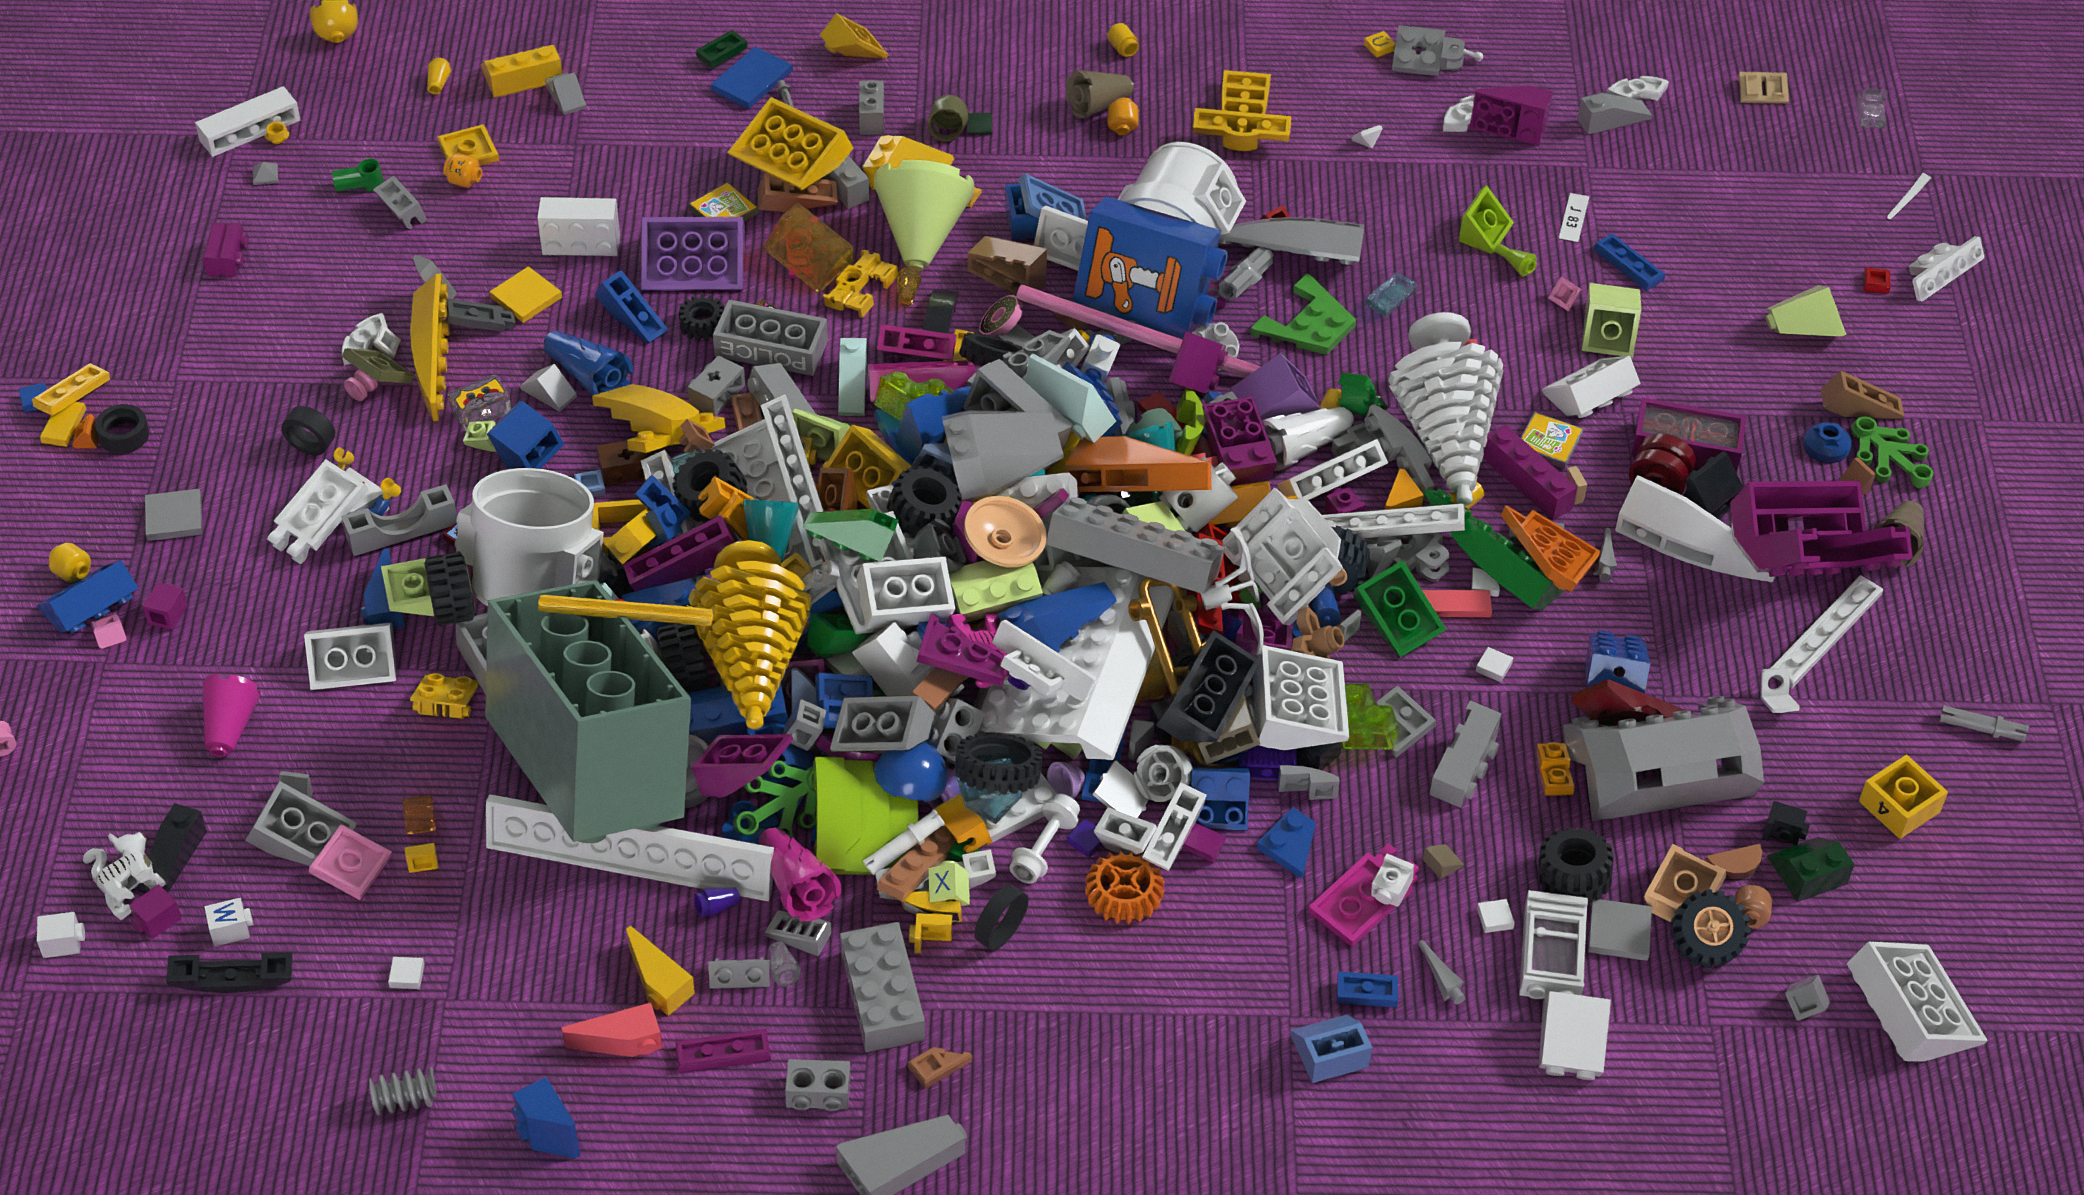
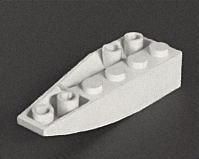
M1641 476L1635 478L1619 512L1616 532L1663 554L1693 565L1743 578L1768 582L1774 581L1775 577H1769V572H1757L1733 541L1732 529L1688 498Z

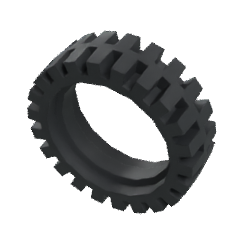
M985 732V736L977 733L974 737L971 735L967 736L966 739H962L958 743L955 759L956 776L960 778L962 783L967 782V786L971 788L976 786V790L979 791L988 789V793L993 794L995 791H999L1000 794H1006L1007 791L1011 794H1016L1018 790L1025 792L1028 788L1032 789L1039 783L1042 752L1038 746H1034L1033 742H1025L1023 737L1016 739L1015 735L1011 734L1003 736V733L997 732V735H993L992 732ZM997 760L1009 762L1015 765H994L985 763L983 761Z

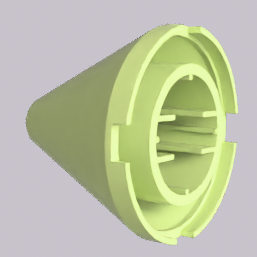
M903 160L900 167L890 169L891 164L888 163L877 169L874 187L904 264L909 266L910 270L922 271L925 267L929 266L973 197L974 181L970 175H966V179L959 176L960 169L939 162Z

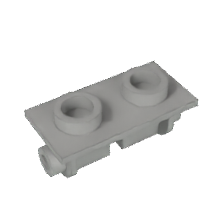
M764 957L743 961L719 960V958H715V961L708 962L710 989L770 987V960H764Z

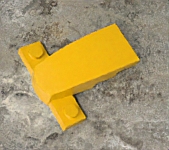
M1224 70L1221 110L1195 108L1193 133L1222 136L1223 147L1237 151H1251L1258 148L1260 139L1289 142L1291 116L1266 114L1271 74Z
M630 384L592 396L593 406L611 408L613 419L630 420L631 431L639 432L637 433L638 437L627 440L628 450L647 453L669 445L679 444L680 437L684 435L680 426L686 419L706 429L707 433L726 428L724 417L713 416L711 412L699 414V411L686 401L667 392L646 386Z

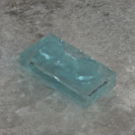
M1396 272L1366 298V306L1387 317L1416 291L1417 283Z

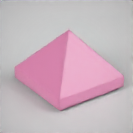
M1560 277L1548 299L1569 311L1582 289L1565 278Z

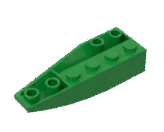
M1427 489L1424 493L1431 506L1454 504L1450 501L1452 497L1441 489L1437 491ZM1464 506L1465 530L1449 531V533L1468 556L1491 578L1531 608L1543 610L1564 592V590L1557 588L1553 581L1546 577L1530 554L1513 545L1514 543L1505 536L1493 531V527L1485 521L1477 520L1471 515L1472 512Z

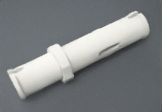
M935 809L932 810L931 813L914 825L910 823L907 825V830L868 858L863 859L862 861L866 868L870 870V873L874 876L878 871L916 844H923L927 836L941 826H944L945 823L940 815H937V811Z

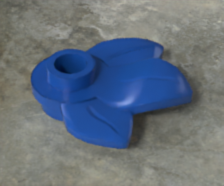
M741 800L734 803L731 807L729 820L722 826V837L759 845V838L766 829L775 828L779 823L773 813L759 822V827L755 833L750 835L738 834L733 826L736 815L745 811L754 812L757 810L751 802ZM744 818L740 821L743 829L748 827V821Z

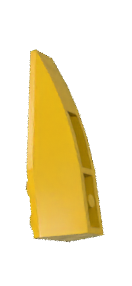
M441 273L435 274L413 293L410 326L411 349L417 381L424 403L433 421H439V412L444 410V396L441 395V391L446 390V381L442 373H447V359L444 357V354H448V339H445V336L450 335V324H447L446 321L448 285L443 284Z

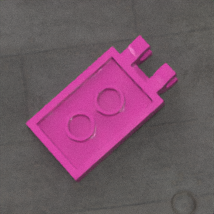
M1388 843L1375 857L1367 852L1309 906L1308 913L1353 948L1397 907L1392 904H1383L1371 896L1372 883L1384 862L1386 854L1394 856L1397 853V849ZM1414 864L1413 881L1402 901L1411 894V885L1418 880V876L1415 873L1419 871V867Z

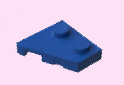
M1292 807L1257 842V849L1301 879L1305 873L1316 822Z

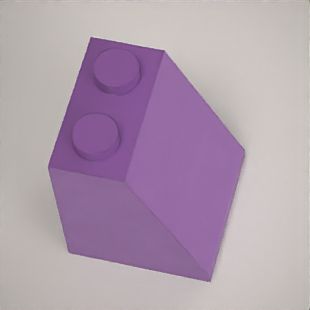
M1282 353L1230 388L1238 399L1253 396L1261 420L1280 415L1287 416L1299 412L1303 414L1322 409L1306 377Z

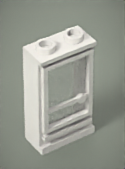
M1528 891L1524 910L1519 995L1529 996L1533 999H1545L1549 991L1582 995L1584 988L1588 898Z

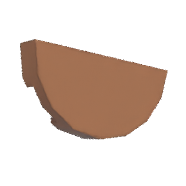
M1760 844L1708 855L1705 861L1725 869L1729 879H1743L1752 875L1760 865L1762 849Z

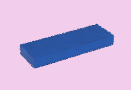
M1611 233L1594 244L1593 250L1644 290L1648 291L1664 281L1665 273Z

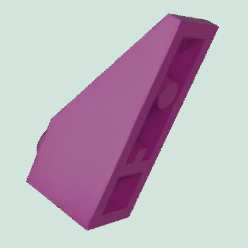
M881 324L877 350L889 355L953 361L957 335Z

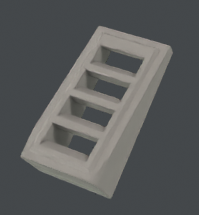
M778 910L766 929L765 936L819 956L831 936V923L822 919L800 921L796 916H794V919L789 912ZM781 921L786 923L782 930H777ZM791 925L795 926L792 933L788 932ZM801 929L805 930L803 935L799 934Z

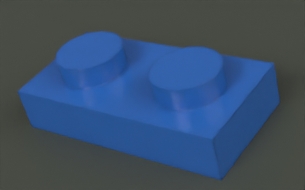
M1338 971L1337 1003L1397 1007L1398 975Z

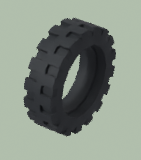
M969 332L964 334L959 354L970 362L984 366L998 359L1003 360L1002 355L1008 352L1014 354L1022 350L1023 347L1014 345L1010 341H1004L1001 338Z

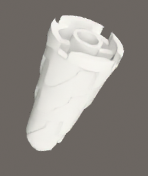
M1344 407L1322 408L1303 414L1299 412L1262 420L1277 461L1274 471L1285 469L1297 463L1299 459L1316 452L1317 448L1332 442L1334 438L1345 433V430L1350 428L1354 422L1352 413Z

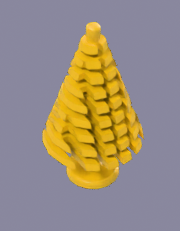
M747 540L730 544L717 554L714 570L710 571L712 579L702 577L695 584L696 590H691L688 600L693 607L713 610L712 624L710 626L695 625V630L713 659L715 668L723 676L721 678L727 690L732 692V699L740 714L746 718V725L748 728L756 730L763 726V717L769 712L771 703L775 698V693L779 689L780 681L784 677L785 670L789 665L811 613L808 611L812 607L811 594L802 592L806 588L804 582L796 574L781 567L780 556L774 548L763 542Z

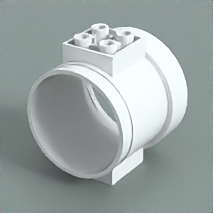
M1187 142L1168 143L1156 149L1148 159L1136 182L1126 185L1118 200L1221 230L1220 235L1230 232L1246 202L1229 166L1212 151Z
M516 468L499 471L484 477L475 485L472 493V503L460 510L457 515L458 534L455 540V548H457L456 552L460 551L463 554L465 563L473 566L472 590L479 601L488 606V600L594 580L598 581L604 532L592 528L594 499L587 487L567 475L535 468Z

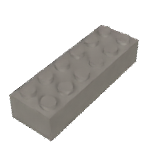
M1076 497L1068 498L1052 513L1046 545L1202 594L1208 590L1218 577L1225 547L1218 545V542L1208 538L1201 540L1192 537L1187 531H1172L1166 529L1161 523L1140 521L1135 515H1121L1113 512L1107 506H1092L1086 504L1085 500Z

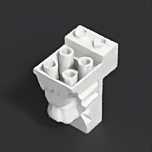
M895 622L869 636L852 651L853 655L872 676L887 697L910 696L912 691L935 669L934 666L916 662L922 644L919 633L915 631L906 635ZM961 684L950 696H955L965 686ZM937 710L934 712L935 714H934V718H933V722H932L931 728H933V725H934L935 722H936V719H937V715H936Z

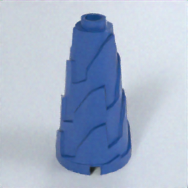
M553 331L544 338V349L548 356L563 366L565 371L578 380L579 384L588 390L592 396L630 384V381L626 378L628 373L633 375V365L630 358L624 353L615 351L602 344H595L582 337L579 339L569 333L564 334L560 331Z

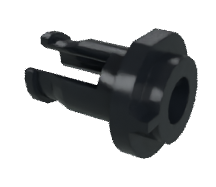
M602 549L598 582L600 584L606 583L615 595L622 599L623 594L631 593L635 590L629 584L624 565L609 549L608 556Z

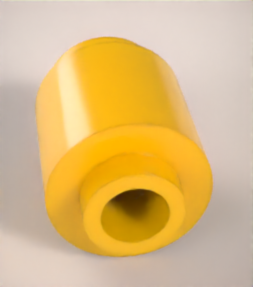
M1118 23L1109 29L1107 39L1120 55L1131 57L1138 51V39L1126 24Z

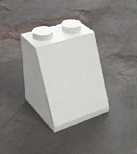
M1549 991L1543 1000L1539 1068L1546 1069V1074L1564 1076V1072L1577 1073L1576 1078L1583 1080H1595V1076L1600 1077L1604 1072L1611 1000Z

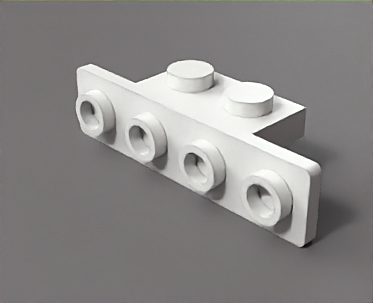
M1974 236L1961 246H1953L1948 243L1937 244L1933 250L1919 256L1917 261L1909 265L1910 274L1916 275L1912 282L1917 301H1924L1984 259L1980 237Z
M1003 620L1000 622L992 644L1008 654L1004 656L1000 666L1009 671L1011 676L1025 681L1032 686L1034 691L1046 696L1061 688L1081 702H1085L1088 699L1096 681L1095 676L1009 621Z

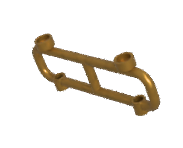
M1146 577L1139 583V598L1132 599L1129 602L1128 613L1133 621H1147L1171 696H1173L1179 685L1178 679L1183 678L1189 666L1174 668L1149 594V588L1168 586L1173 591L1175 596L1174 609L1177 613L1181 614L1194 656L1202 645L1192 614L1197 609V600L1193 595L1186 596L1183 587ZM1172 736V746L1184 753L1190 752L1198 766L1231 767L1237 760L1238 753L1206 764L1197 742L1180 741Z

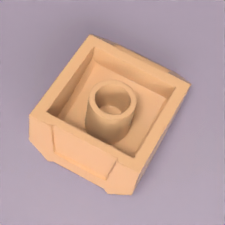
M1672 844L1645 893V901L1648 906L1652 907L1651 913L1671 922L1677 908L1694 893H1702L1709 889L1716 893L1726 877V870L1701 860Z

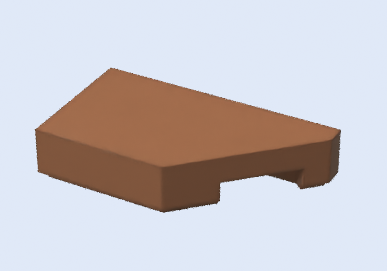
M932 1047L908 1061V1068L926 1089L971 1063L972 1055L968 1052L959 1054L947 1052L943 1048Z

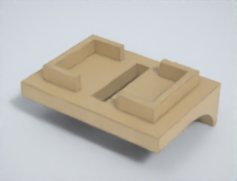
M1739 72L1737 81H1739L1741 103L1788 104L1787 73ZM1762 82H1765L1766 96L1762 94Z

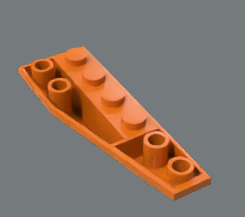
M1126 436L1100 437L1095 443L1086 438L1080 439L1064 465V472L1070 473L1077 480L1078 492L1212 490L1211 462Z

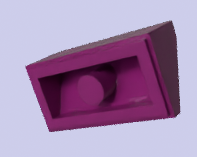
M1195 823L1181 849L1214 863L1226 840V836Z

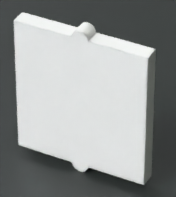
M1115 760L1106 774L1104 773L1100 776L1101 781L1092 795L1107 807L1138 818L1140 813L1146 810L1145 805L1149 799L1145 798L1137 789L1134 775Z

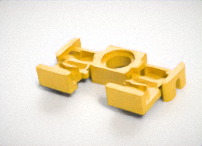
M861 250V258L853 266L848 265L836 279L837 286L828 295L823 294L825 306L842 311L845 305V307L857 310L859 317L863 318L874 305L873 295L859 293L869 281V276L870 278L875 276L876 280L880 278V281H883L884 288L888 289L899 276L898 267L881 261L880 254L878 253L870 254L868 250ZM851 278H858V280L853 282L847 281Z

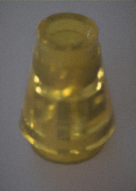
M905 267L897 274L898 302L903 306L913 304L922 281L920 272L915 268Z

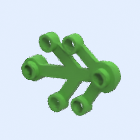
M1866 416L1858 418L1852 424V434L1859 439V451L1856 458L1858 457L1869 466L1873 458V454L1869 451L1870 442L1878 448V467L1875 470L1874 477L1877 482L1886 483L1889 481L1892 473L1889 468L1890 458L1910 475L1913 486L1924 488L1930 484L1933 470L1925 464L1914 465L1901 454H1911L1914 460L1924 461L1929 452V448L1924 444H1907L1910 437V432L1907 429L1878 427L1874 419ZM1882 437L1892 438L1893 442L1886 441Z
M775 761L768 770L769 775L775 779L785 776L802 782L793 788L763 780L760 776L755 779L758 782L757 789H753L750 786V782L744 785L745 789L750 793L760 791L778 797L754 812L745 811L736 815L733 826L738 834L750 835L755 833L760 821L783 808L780 825L777 829L785 830L792 838L791 828L798 799L806 793L804 812L797 816V824L802 829L812 828L816 824V790H813L812 782L813 766L805 771L787 766L783 761ZM776 764L780 765L782 768V773L780 775L776 774L774 771V767ZM804 815L810 817L809 825L803 823ZM743 818L748 821L747 829H743L740 825V821Z

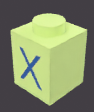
M944 861L939 864L940 866L929 868L930 902L960 900L961 906L970 905L969 872L954 861Z

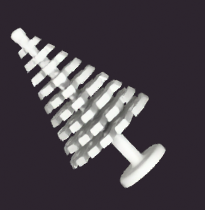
M1451 312L1435 313L1424 316L1410 327L1408 338L1411 346L1416 351L1403 357L1395 365L1398 370L1390 372L1388 382L1390 383L1389 387L1407 419L1411 422L1420 441L1424 444L1433 463L1440 470L1439 473L1442 478L1447 481L1448 488L1451 492L1456 493L1457 503L1467 506L1473 501L1471 491L1476 487V476L1484 455L1483 448L1486 447L1487 435L1490 430L1497 401L1496 398L1500 388L1499 384L1503 375V363L1494 351L1488 350L1484 352L1485 346L1475 343L1465 345L1469 340L1471 328L1468 320L1463 316Z

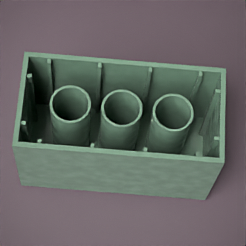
M594 580L488 600L485 717L571 840L588 844L597 843L604 840L608 834L630 829L650 830L660 826L662 822L684 818L691 698L626 616L608 618L548 613L538 610L540 595L612 600L600 583Z

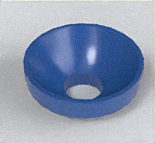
M1818 423L1806 431L1803 438V448L1810 457L1817 461L1837 463L1849 455L1851 438L1836 423ZM1823 431H1833L1837 434V436L1828 437L1823 433Z

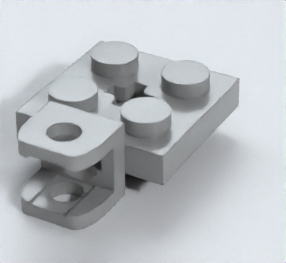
M1399 25L1392 71L1439 76L1440 67L1443 70H1460L1463 66L1465 42L1458 38L1445 37V30ZM1416 47H1422V49H1425V51H1421V53L1418 55L1416 54V51L1413 49Z
M1438 532L1366 539V541L1410 539L1408 544H1402L1392 565L1403 560L1410 571L1416 567L1417 573L1432 582L1439 581L1449 572V564L1446 561L1449 559V552L1441 545L1443 543V536ZM1438 567L1440 568V570H1439L1438 572H1432V571L1430 570V568H1431V569H1437Z

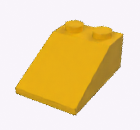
M886 135L880 137L864 163L863 170L869 178L871 189L876 190L874 187L875 173L878 168L890 163V169L900 167L903 160H925L951 166L954 157L951 154L904 136Z

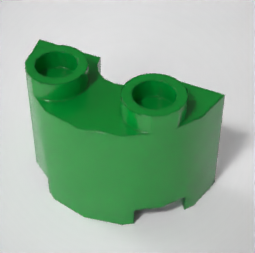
M1342 372L1338 382L1339 385H1342V399L1338 398L1340 407L1346 408L1352 414L1363 416L1367 415L1371 405H1377L1383 410H1387L1388 407L1382 397L1376 396L1375 386L1369 376Z

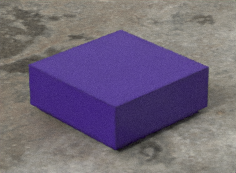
M1087 819L1067 836V843L1089 858L1103 845L1094 833L1096 826Z

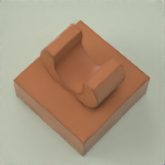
M686 419L680 426L684 435L680 437L679 443L686 446L684 452L692 456L699 448L705 451L714 446L712 439L702 426L689 419Z

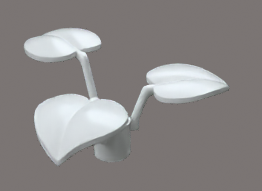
M1233 527L1230 531L1238 539V548L1241 556L1240 568L1222 580L1216 581L1215 585L1210 586L1204 594H1200L1205 610L1221 606L1222 610L1230 608L1244 609L1258 641L1256 655H1259L1263 648V626L1253 603L1236 604L1227 602L1232 600L1231 592L1247 588L1255 601L1259 602V593L1254 582L1248 546L1240 529ZM1238 575V579L1242 582V584L1230 588L1228 584L1224 585Z

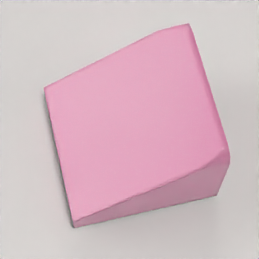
M115 614L90 623L98 646L101 649L126 641V635L118 615Z

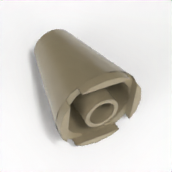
M1086 70L1072 71L1071 73L1073 74L1067 78L1065 86L1067 103H1072L1074 109L1071 112L1077 118H1087L1105 110L1118 98H1130L1134 91V84L1127 75Z
M1915 501L1902 502L1872 529L1909 526L1913 559L1902 561V565H1906V567L1918 561L1924 549V509Z

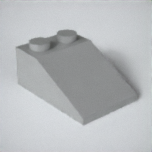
M279 781L245 841L271 855L311 866L341 824L354 831L357 823Z

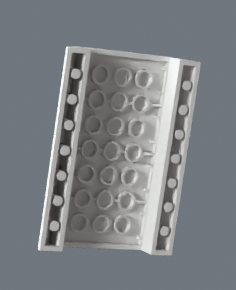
M784 394L761 405L765 417L764 420L714 442V446L711 449L713 452L717 449L721 450L723 454L727 453L730 455L747 481V494L755 500L799 503V509L783 561L797 552L809 564L812 570H820L822 552L817 539L807 533V529L802 527L810 512H823L787 396ZM699 449V450L697 451V452L701 451V453H705V451H704L703 449ZM663 450L641 460L646 480L653 475L675 496V491L672 487V483L675 482L673 479L674 475L679 473L678 467L681 464L684 465L686 459L694 457L695 454L692 456L688 454L673 461L668 453ZM689 516L693 529L704 524L702 520L697 522L693 517ZM686 519L680 525L683 532L677 534L674 538L690 531ZM700 573L690 579L697 583L703 574Z
M1074 567L1080 574V577L1077 579V584L1068 590L1105 582L1117 600L1094 622L1084 624L1078 630L1079 635L1073 640L1068 638L1059 646L1061 651L1058 653L1096 677L1088 699L1085 702H1081L1061 688L1047 696L1034 691L1032 686H1029L1027 690H1020L1008 682L1007 676L1001 686L993 684L987 688L979 689L973 707L986 714L978 733L985 736V732H992L993 735H997V732L1003 733V736L1011 734L1015 735L1016 739L1023 737L1025 741L1080 743L1087 759L1114 760L1155 650L1147 621H1133L1128 613L1129 602L1132 599L1139 598V583L1148 576L1119 567ZM1036 571L1041 588L1052 571ZM1168 586L1150 587L1149 594L1162 630L1174 599V593Z

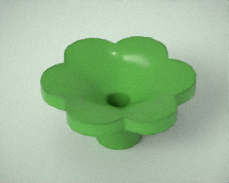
M1256 583L1258 593L1260 595L1263 592V590L1259 587L1260 585ZM1247 588L1240 589L1239 597L1243 603H1253L1256 609L1261 607L1260 601L1256 602Z

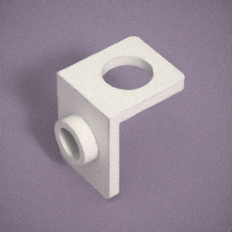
M1787 667L1763 669L1761 671V700L1773 713L1799 711V705L1789 695L1790 670ZM1772 676H1782L1783 682L1780 687L1776 689L1768 687V681Z

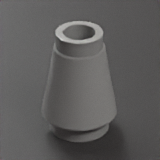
M1066 561L1056 564L1041 588L1042 596L1067 591L1077 584L1080 574Z

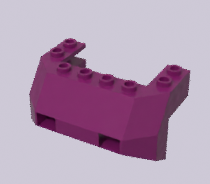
M1860 481L1748 482L1730 502L1733 541L1757 572H1769V577L1784 576L1786 572H1788V576L1804 575V571H1806L1807 576L1823 574V570L1825 575L1841 574V569L1864 567V571L1881 569L1880 564H1885V567L1902 566L1903 560L1913 559L1909 526L1899 528L1886 527L1866 531ZM1788 521H1803L1804 530H1789Z

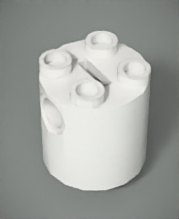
M1221 462L1215 468L1211 465L1212 490L1162 491L1163 494L1159 499L1164 501L1173 513L1177 512L1179 514L1176 519L1185 530H1188L1191 534L1194 531L1197 533L1238 498L1229 486L1236 477ZM1193 499L1192 505L1186 508L1187 502Z

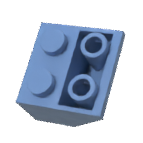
M1348 1015L1290 1030L1292 1040L1312 1083L1369 1067L1372 1045L1361 1022Z

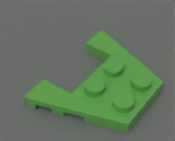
M1307 273L1294 285L1293 293L1311 303L1287 326L1263 315L1251 327L1250 335L1258 338L1260 335L1272 337L1271 341L1281 343L1283 340L1296 343L1297 348L1328 355L1355 328L1356 319Z

